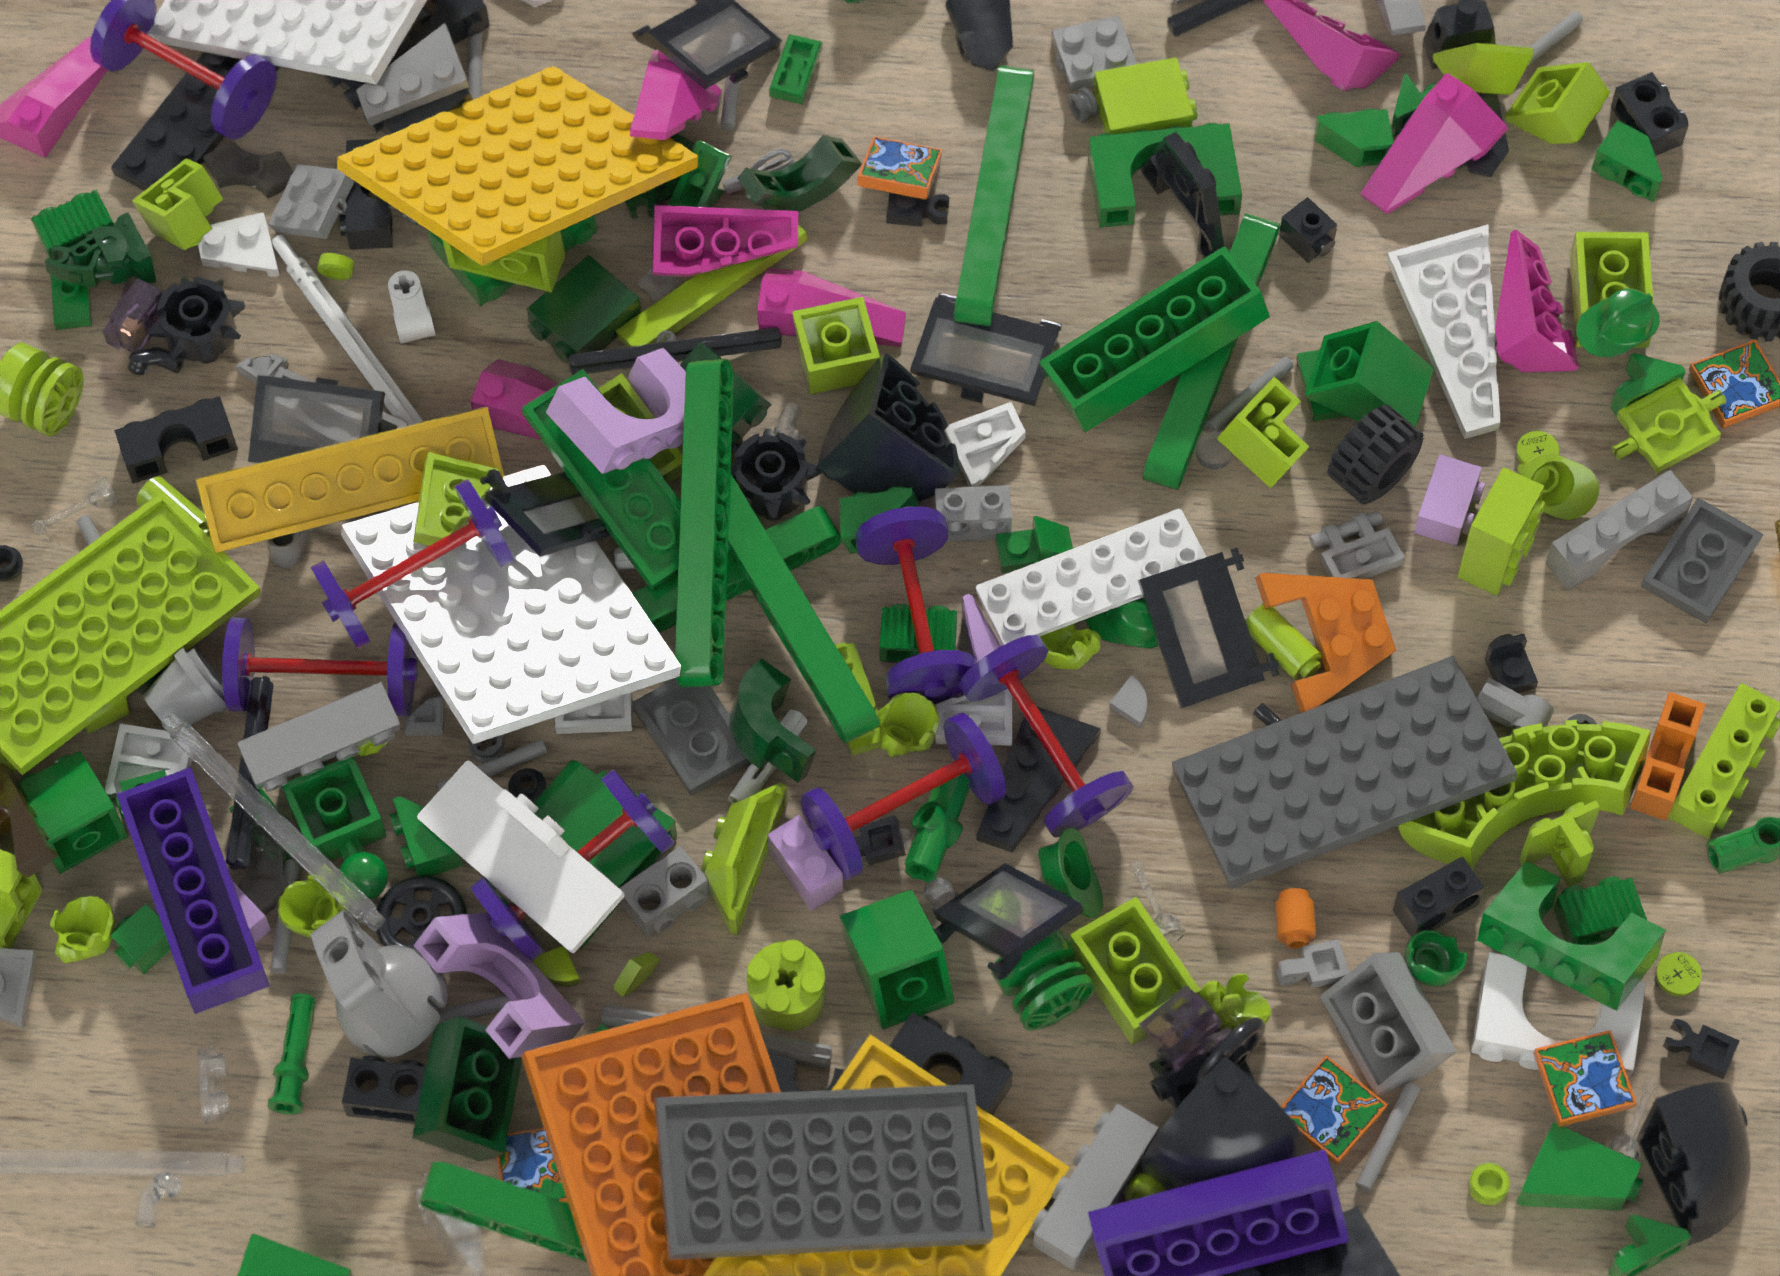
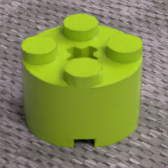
M796 939L776 942L761 949L747 966L748 996L755 1017L763 1025L770 1028L771 1026L780 1028L783 1031H797L809 1026L819 1017L826 998L825 971L821 960L810 948ZM784 984L788 986L793 985V987L788 989Z

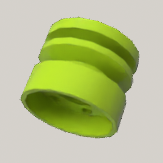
M26 343L15 344L5 353L0 361V415L16 422L22 421L24 426L49 437L58 434L68 424L80 402L84 387L82 369L71 363H66V361L57 357L50 358L48 353Z

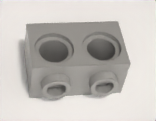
M1009 485L935 489V510H938L946 518L948 540L946 542L995 540L996 534L1011 532L1012 514Z
M681 846L619 888L625 894L624 898L620 901L621 906L647 938L656 932L660 934L667 931L675 923L678 916L687 910L689 912L697 910L706 902L707 896L710 895L708 879ZM680 879H686L691 882L688 887L683 889L673 886ZM648 901H656L660 904L651 911L641 908Z

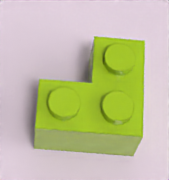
M186 158L133 199L132 202L152 234L183 250H187L198 245L203 240L204 235L212 230L206 216L213 212L214 206L221 202L223 198L205 168Z
M1275 377L1265 385L1217 437L1220 443L1269 488H1272L1309 448L1299 436L1283 423L1301 401Z
M1 849L0 948L11 949L43 889L35 873L29 878L17 871L15 855Z

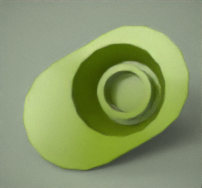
M1546 453L1533 456L1525 464H1519L1518 466L1520 475L1544 485L1540 500L1546 502L1543 512L1564 520L1577 519L1590 512L1597 502L1600 492L1598 480L1593 471L1583 464L1558 454Z

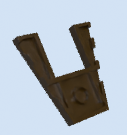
M2 763L0 764V838L12 830L17 871L29 878L57 858L58 855L47 842L49 837L45 830L38 825L35 819L37 815L34 809L27 804L25 800L27 796L14 771Z

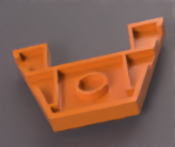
M1261 573L1255 577L1265 610L1298 600L1302 601L1318 651L1322 654L1321 660L1325 673L1291 683L1300 713L1320 706L1396 651L1373 580Z

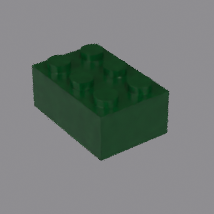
M458 1016L437 1024L433 1031L412 1138L480 1162L505 1154L522 1058L509 1059L486 1032L488 1026Z

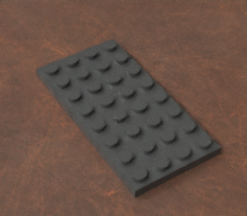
M1454 656L1172 762L1173 772L1230 889L1517 780V771Z
M974 1084L658 1097L655 1099L654 1109L668 1260L990 1244L993 1240Z

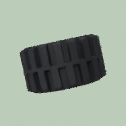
M1770 241L1769 246H1765L1763 242H1757L1754 244L1753 249L1746 246L1741 249L1740 255L1735 254L1731 259L1719 292L1718 300L1721 301L1719 308L1721 314H1727L1725 321L1729 325L1735 324L1737 326L1736 332L1741 335L1747 332L1751 334L1750 339L1757 340L1759 336L1764 337L1765 341H1773L1775 336H1778L1780 339V298L1764 297L1757 293L1752 286L1759 284L1768 285L1780 292V247H1778V242Z
M1382 405L1361 418L1344 436L1331 457L1327 474L1361 504L1371 503L1385 495L1406 474L1420 452L1424 435L1390 405Z

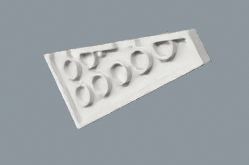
M1488 225L1388 252L1386 259L1464 439L1499 430L1500 426Z

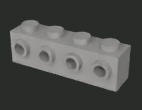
M379 682L239 741L237 744L256 790L265 787L266 791L269 792L288 783L286 778L298 772H301L302 776H307L323 769L322 762L337 756L338 761H343L353 757L360 752L358 747L371 741L374 746H378L396 737L394 732L400 730V723L382 682Z
M1118 1103L1110 1114L1103 1112L1093 1129V1132L1097 1134L1090 1146L1083 1144L1073 1160L1072 1165L1076 1166L1074 1172L1069 1179L1063 1176L1055 1187L1051 1196L1056 1199L1048 1212L1042 1209L1031 1226V1230L1035 1232L1033 1247L1074 1271L1094 1240L1088 1212L1117 1204L1131 1178L1134 1177L1141 1166L1148 1148L1158 1134L1159 1127Z

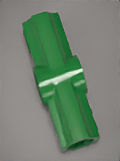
M964 774L933 789L928 802L924 803L917 810L911 824L916 830V834L904 863L906 866L904 872L913 879L925 882L936 880L946 850L952 847L962 834L963 825L958 821L970 789L968 786L970 780Z
M1763 817L1754 826L1708 840L1706 848L1713 870L1722 874L1756 862L1766 864L1775 861L1780 855V817ZM1759 836H1767L1771 838L1775 844H1766L1761 841Z

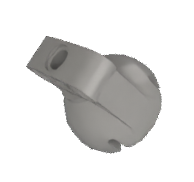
M345 910L339 912L311 933L313 945L322 969L336 997L338 1022L347 1038L360 1051L375 1056H401L419 1046L434 1031L440 1020V1016L436 1011L437 1007L445 1008L448 1000L446 979L443 973L437 974L417 950L401 945L381 947L360 928L354 918Z

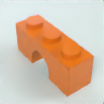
M1672 692L1668 693L1630 809L1665 821L1667 820L1685 770L1684 767L1705 709V703Z

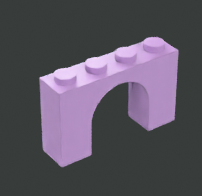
M664 348L637 357L626 380L652 412L655 419H638L620 412L604 398L586 377L558 386L546 413L602 474L617 468L621 470L634 461L642 458L649 459L667 448L674 449L683 443L686 371Z
M489 913L435 917L413 945L437 974L455 971L472 972L493 983L508 997L510 1001L505 1004L486 1028V1032L509 1059L521 1057L525 1051L573 1039L585 1024L584 1020L539 968L522 953L507 935L504 938L500 936L489 922L491 918Z

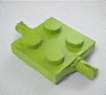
M1679 378L1618 411L1617 419L1627 431L1629 438L1611 447L1613 455H1616L1617 460H1621L1623 457L1638 451L1646 458L1656 474L1718 442L1721 433L1711 421L1709 412L1726 404L1724 394H1722L1721 390H1717L1700 399L1697 395L1690 392L1683 380Z

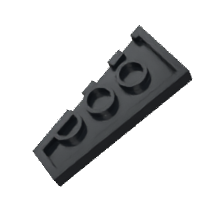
M1037 707L1076 768L1082 760L1084 753L1100 736L1101 728ZM1025 716L1002 770L1006 784L1005 797L988 805L976 836L977 841L1013 853L1039 818L1040 812L1049 800L1053 799L1060 790L1061 784L1064 781V778Z

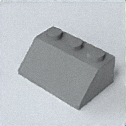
M1400 952L1373 953L1319 996L1371 1089L1377 1096H1382L1405 1085L1407 1082H1412L1429 1074L1457 1052Z

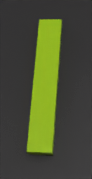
M798 225L799 247L808 241L807 232ZM796 248L693 276L617 329L618 339L626 347L662 343Z

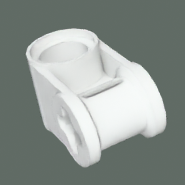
M407 270L395 273L390 277L388 289L394 309L393 316L400 344L436 336L429 306L425 302L418 276Z

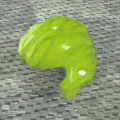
M1074 624L1040 636L1048 649V654L1043 662L1054 669L1078 670L1094 654L1099 652L1101 647V637L1096 631L1091 629L1076 630Z
M905 692L892 697L889 703L879 710L877 717L880 723V733L882 734L881 749L887 751L890 757L903 756L909 752H923L931 748L939 725V713L931 700H928L920 693L911 692L909 694Z
M308 875V880L297 881L286 887L283 895L279 897L277 902L279 906L277 911L280 922L295 934L311 938L312 932L342 910L350 914L349 908L352 903L350 898L346 897L344 893L331 891L324 876Z
M81 896L68 902L60 914L59 910L54 911L50 921L51 928L58 936L54 954L63 963L68 964L69 962L75 963L80 960H86L90 957L102 955L108 950L112 940L111 935L114 933L116 924L110 904L105 903L98 896Z
M1246 973L1233 975L1225 988L1219 981H1209L1201 988L1200 996L1202 1002L1213 1012L1209 1018L1222 1031L1231 1033L1238 1025L1252 1017H1258L1266 1024L1271 1017L1272 1011L1268 1001L1257 991H1247L1244 988V983L1249 981Z

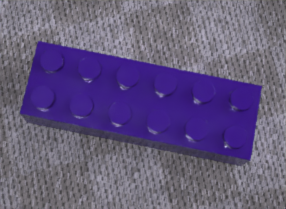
M191 767L117 793L116 795L174 961L194 1013H200L270 987Z
M1325 1150L1088 1212L1104 1276H1219L1350 1241L1335 1179Z

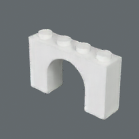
M1489 952L1483 971L1470 1053L1479 1054L1482 1059L1487 1061L1499 1062L1505 1059L1519 1062V1065L1524 1068L1537 1070L1538 1066L1533 1055L1534 1050L1564 1041L1551 1039L1539 1033L1525 1016L1522 997L1527 966L1506 955ZM1641 981L1617 1011L1599 1002L1595 1027L1584 1035L1588 1036L1611 1030L1628 1079H1630L1634 1070L1646 982Z

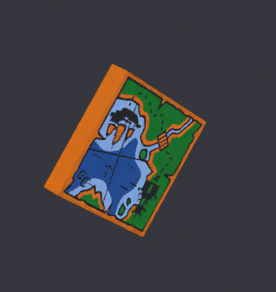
M873 136L858 174L857 186L927 199L941 161L942 149Z
M1756 339L1690 364L1689 372L1704 397L1717 390H1721L1726 398V404L1712 410L1722 429L1780 407V380Z
M1611 1030L1534 1050L1533 1055L1558 1127L1635 1108L1637 1102Z
M1326 1055L1281 1107L1296 1124L1306 1142L1317 1151L1325 1150L1328 1159L1338 1166L1387 1110L1388 1104Z
M537 1128L508 1133L505 1154L497 1156L500 1180L568 1203L545 1129Z

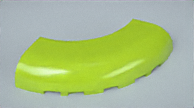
M1565 720V725L1543 727L1542 723L1512 730V735L1502 737L1499 740L1517 771L1516 781L1398 825L1401 837L1419 853L1446 864H1450L1463 856L1473 870L1480 857L1496 839L1516 825L1533 817L1567 810L1572 805L1580 802L1587 805L1593 801H1597L1600 805L1599 811L1623 816L1644 766L1651 730L1609 721H1602V725L1577 724V720Z

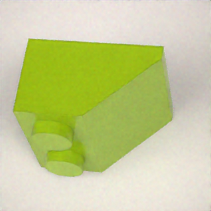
M1590 62L1538 67L1504 117L1507 122L1549 144L1574 143L1584 136L1585 129L1594 116L1601 111L1603 103L1611 92Z
M863 297L792 311L801 364L810 395L857 385L864 374L880 358Z

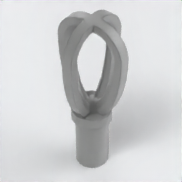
M779 148L762 156L752 165L751 169L765 171L779 163L788 161L783 165L768 170V172H773L789 167L795 161L789 151ZM778 155H784V157L778 158L763 165L765 162ZM739 175L722 182L727 195L744 188L737 178Z

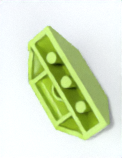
M778 783L730 805L726 818L720 817L714 832V839H717L714 850H708L704 856L701 872L705 873V877L708 879L710 895L731 934L738 935L769 853L767 834L778 828L787 805L788 793L786 784Z

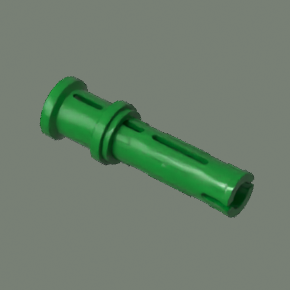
M299 993L291 996L281 1061L273 1069V1076L276 1078L273 1097L268 1099L267 1106L270 1110L281 1114H299L303 1111L304 1107L303 1102H301L303 1083L307 1082L309 1077L305 1062L313 1013L317 1001L315 997L312 998L308 994Z

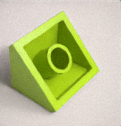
M1475 43L1434 53L1433 61L1444 75L1449 73L1475 92L1512 95L1533 56V48Z

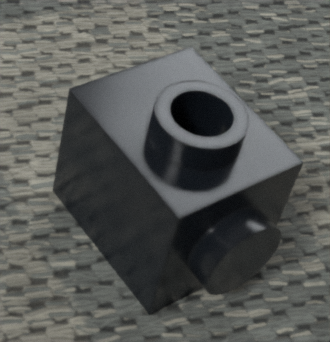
M1307 197L1282 216L1279 236L1309 263L1318 255L1323 257L1332 250L1335 245L1337 224Z

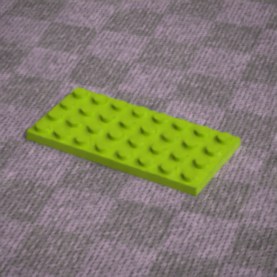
M164 491L0 610V752L22 775L169 665L175 659L174 654L182 647L189 650L261 595L260 587L224 551L214 552L211 538Z

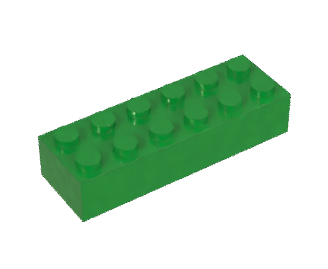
M1223 246L1045 357L1039 363L1052 390L1083 432L1086 433L1270 318V314L1260 289L1227 248Z

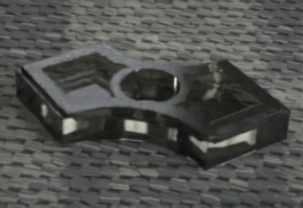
M234 141L202 156L205 166L219 189L231 185H246L257 189L267 199L283 192L293 174V170L282 152L278 151L268 155L252 154L241 149Z
M271 809L254 823L248 870L237 884L238 888L265 916L278 906L279 897L283 895L286 887L289 886L285 878L284 864L288 850L297 840L294 833Z

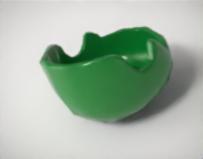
M1422 930L1412 936L1407 943L1404 960L1414 978L1423 985L1442 987L1454 981L1464 970L1468 959L1467 952H1460L1456 937L1444 936L1435 930Z

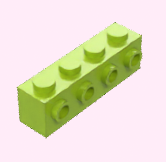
M1740 683L1676 797L1668 816L1669 819L1707 839L1711 837L1715 827L1721 830L1724 829L1733 812L1732 809L1727 807L1732 797L1738 800L1741 798L1750 779L1744 777L1749 767L1757 769L1766 752V749L1760 747L1765 737L1773 740L1780 727V718L1777 717L1780 710L1779 701Z

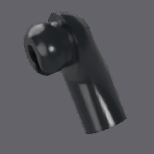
M160 347L134 350L128 357L130 362L127 367L131 373L136 375L146 374L148 365H157L179 373L184 364V357L178 355L172 359L169 357L170 351Z

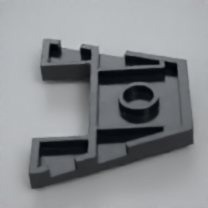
M1176 131L1163 138L1154 150L1156 154L1149 157L1147 160L1148 164L1141 168V173L1157 195L1168 189L1173 192L1199 228L1197 250L1203 258H1206L1224 246L1216 180L1210 169L1203 168L1197 160L1196 152L1191 143L1188 141L1184 142Z

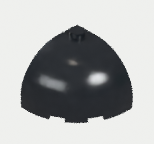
M885 352L860 379L835 416L824 439L816 468L821 470L828 479L838 482L854 494L858 492L871 494L885 492L893 487L912 488L918 500L923 501L934 496L935 489L946 488L958 476L959 461L956 444H949L944 431L948 424L936 403L932 402L929 405L916 389L920 385L918 380L897 360Z
M1224 1056L1183 1100L1161 1128L1142 1160L1140 1173L1149 1175L1169 1191L1306 1155L1311 1152L1304 1136L1284 1109L1260 1085Z
M1725 1082L1694 1085L1656 1098L1636 1138L1678 1227L1688 1230L1692 1236L1687 1246L1708 1239L1725 1228L1739 1211L1749 1185L1751 1158L1746 1130L1748 1120L1744 1109L1738 1104L1731 1086Z

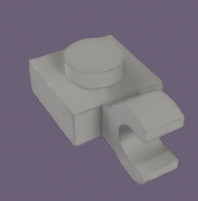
M1339 939L1302 946L1300 950L1301 958L1280 961L1278 963L1279 969L1275 971L1279 986L1290 985L1303 978H1307L1310 988L1337 983L1349 973Z

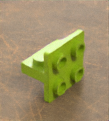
M1593 801L1587 805L1583 802L1574 804L1565 810L1563 816L1552 821L1550 818H1544L1533 824L1529 829L1530 831L1519 859L1521 864L1523 865L1526 861L1534 863L1550 856L1568 887L1581 882L1593 854L1594 845L1590 834L1601 808L1598 802Z

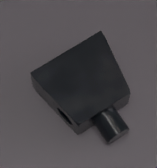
M1459 0L1458 4L1442 6L1436 9L1423 38L1431 69L1438 68L1433 61L1434 53L1475 43L1496 45L1494 24L1485 0Z

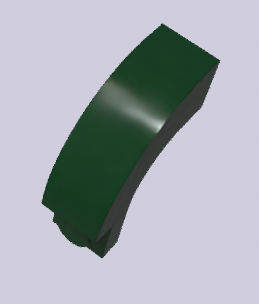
M823 135L807 154L789 167L773 172L745 168L737 178L744 186V193L747 198L754 204L760 205L763 210L801 212L839 189L858 170L862 163L844 139Z
M760 659L747 670L740 682L730 713V730L739 750L758 769L769 762L799 783L807 777L816 749L786 729L774 716L773 713L783 705L791 678L764 659Z

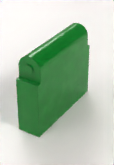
M570 760L535 800L534 804L539 808L535 815L542 821L547 815L565 830L560 837L577 852L623 814L621 811L623 807L601 780L608 774L607 772L602 770L597 775L578 761ZM657 808V811L653 813L654 817L674 840L677 836L675 820ZM631 826L590 860L589 863L620 888L652 866L662 852L652 843L639 826L636 828ZM620 902L602 921V923L594 930V932L586 939V941L579 947V949H583V947L588 943V941L593 937V935L599 930V928L604 924V922L619 906Z

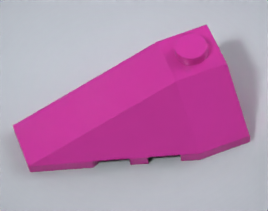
M1263 0L1322 73L1331 77L1330 83L1341 90L1350 91L1351 88L1366 89L1398 61L1401 55L1400 52L1366 33L1360 35L1350 30H1344L1346 23L1338 19H1332L1318 14L1316 17L1317 9L1300 0Z
M91 37L86 38L3 101L0 105L1 139L46 158L108 71L93 61L90 53Z
M654 50L647 65L630 128V136L666 140L684 129L686 120L697 121L702 117L704 109L710 112L715 110L721 99L722 90L716 84L705 90L659 50ZM685 53V54H687L692 60H694V59L691 57L690 54Z
M1446 73L1423 98L1360 194L1364 199L1388 215L1422 194L1425 187L1442 176L1446 179L1455 173V168L1468 160L1473 159L1475 161L1484 156L1508 130L1507 125L1473 89L1449 73Z
M655 205L653 275L690 277L798 247V211Z
M1515 229L1510 233L1496 319L1497 354L1503 362L1512 364L1521 372L1575 371L1579 368L1575 341L1570 330L1566 329L1563 331L1558 316L1564 312L1560 302L1555 301L1547 288L1552 283L1540 248Z
M768 268L762 278L757 308L759 330L776 327L781 335L796 336L792 311L863 297L876 344L902 347L906 312L807 272Z
M497 359L482 371L470 401L471 408L473 410L488 407L492 427L495 429L541 440L523 416L521 410L523 406L549 391L558 383L532 367Z

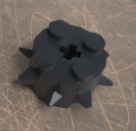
M187 277L181 278L179 286L174 283L161 295L160 299H153V303L157 306L159 321L148 329V334L152 337L165 338L168 347L171 349L170 358L174 359L180 355L187 360L208 364L216 361L219 355L232 344L233 339H240L241 335L236 331L237 327L234 317L246 308L244 301L228 300L223 289L224 281L222 279L214 282L210 279L193 277L194 281L191 282Z
M771 428L764 430L761 437L759 434H754L742 442L741 445L737 443L732 445V449L735 452L734 467L731 468V475L755 514L764 516L768 520H779L783 515L790 513L800 506L801 503L808 505L811 502L807 496L808 481L821 475L822 471L816 468L817 465L806 462L804 446L807 441L802 438L796 441L794 438L777 432V436H775Z

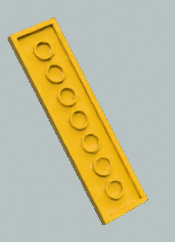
M481 407L195 479L214 552L217 553L419 501L424 462L428 452L500 469V474L505 479L488 407Z

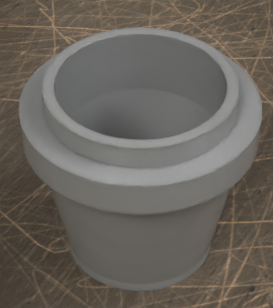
M182 647L174 654L175 659L148 690L142 694L153 712L171 732H179L217 711L223 713L227 709L223 693V680L195 648L188 651Z

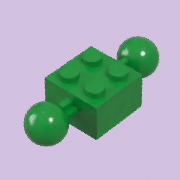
M354 757L343 761H336L326 766L327 760L322 762L323 769L313 774L293 779L282 786V789L315 867L342 857L344 862L340 866L338 873L339 885L342 891L356 901H370L377 898L385 890L388 882V870L385 863L377 855L365 852L363 847L387 837L385 828Z

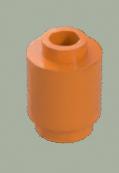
M1290 888L1283 890L1278 894L1279 900L1275 902L1277 939L1279 942L1286 944L1287 948L1301 949L1302 946H1307L1309 942L1316 939L1314 901L1310 898L1309 891L1305 889Z

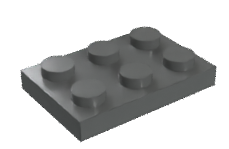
M1697 498L1643 579L1641 587L1707 624L1760 543L1763 533L1704 500Z
M676 678L632 702L634 712L690 796L750 763L736 745L730 730V714L711 686L681 688Z

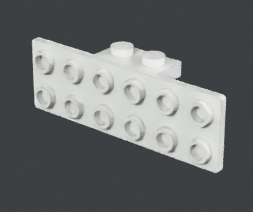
M1176 509L978 584L976 586V593L1002 645H1005L1027 635H1038L1040 637L1142 598L1137 580L1207 556L1183 511Z
M466 761L422 809L417 818L571 953L576 952L624 898L625 894L560 837L565 830L548 815L543 821L538 818L535 812L539 808L521 793L515 798L506 789L503 790L471 761Z

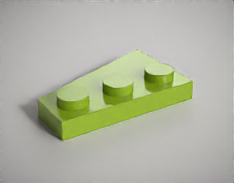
M428 452L424 462L412 542L430 546L467 525L470 517L460 501L454 486L468 479L483 501L491 486L489 484H481L480 478L485 477L489 470L496 468Z

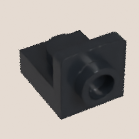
M1504 634L1495 638L1489 644L1485 656V661L1493 680L1516 693L1535 689L1538 680L1525 651L1527 643L1525 634L1515 636Z
M1187 1042L1149 1063L1154 1079L1150 1081L1154 1093L1161 1102L1167 1100L1175 1109L1183 1102L1177 1087L1195 1081L1200 1068L1207 1060L1206 1055L1191 1042Z

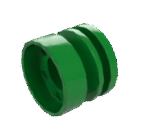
M1059 929L1023 953L1021 961L1005 979L999 981L991 971L1003 994L1008 997L1016 996L1012 1001V1009L1020 1015V1022L1029 1031L1040 1030L1066 1018L1087 1002L1095 992L1096 985L1091 977L1085 975L1083 964L1071 962L1075 951ZM1000 956V957L996 960L995 964H996L997 962H999L1000 960H1002L1003 958Z

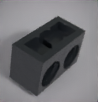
M1653 72L1616 87L1611 109L1620 122L1649 136L1655 156L1683 145L1689 126L1687 116L1683 110L1676 107L1670 98L1667 86L1662 82L1660 83Z
M1462 856L1399 891L1395 899L1393 912L1410 937L1422 930H1435L1478 906L1484 886Z
M373 1055L363 1056L362 1059L350 1058L342 1098V1105L346 1115L415 1124L426 1070L425 1065L413 1060H403L401 1064L389 1063L385 1059ZM365 1081H378L375 1089L367 1092L360 1090V1086ZM412 1084L418 1087L415 1093L410 1096L398 1094L405 1085Z

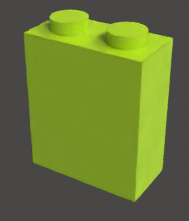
M1177 57L1096 71L1094 74L1093 92L1098 104L1104 133L1113 135L1132 133L1136 130H1164L1174 126L1192 127L1193 120L1198 118L1196 102L1194 99H1189L1187 91H1189L1188 74L1186 70H1180Z

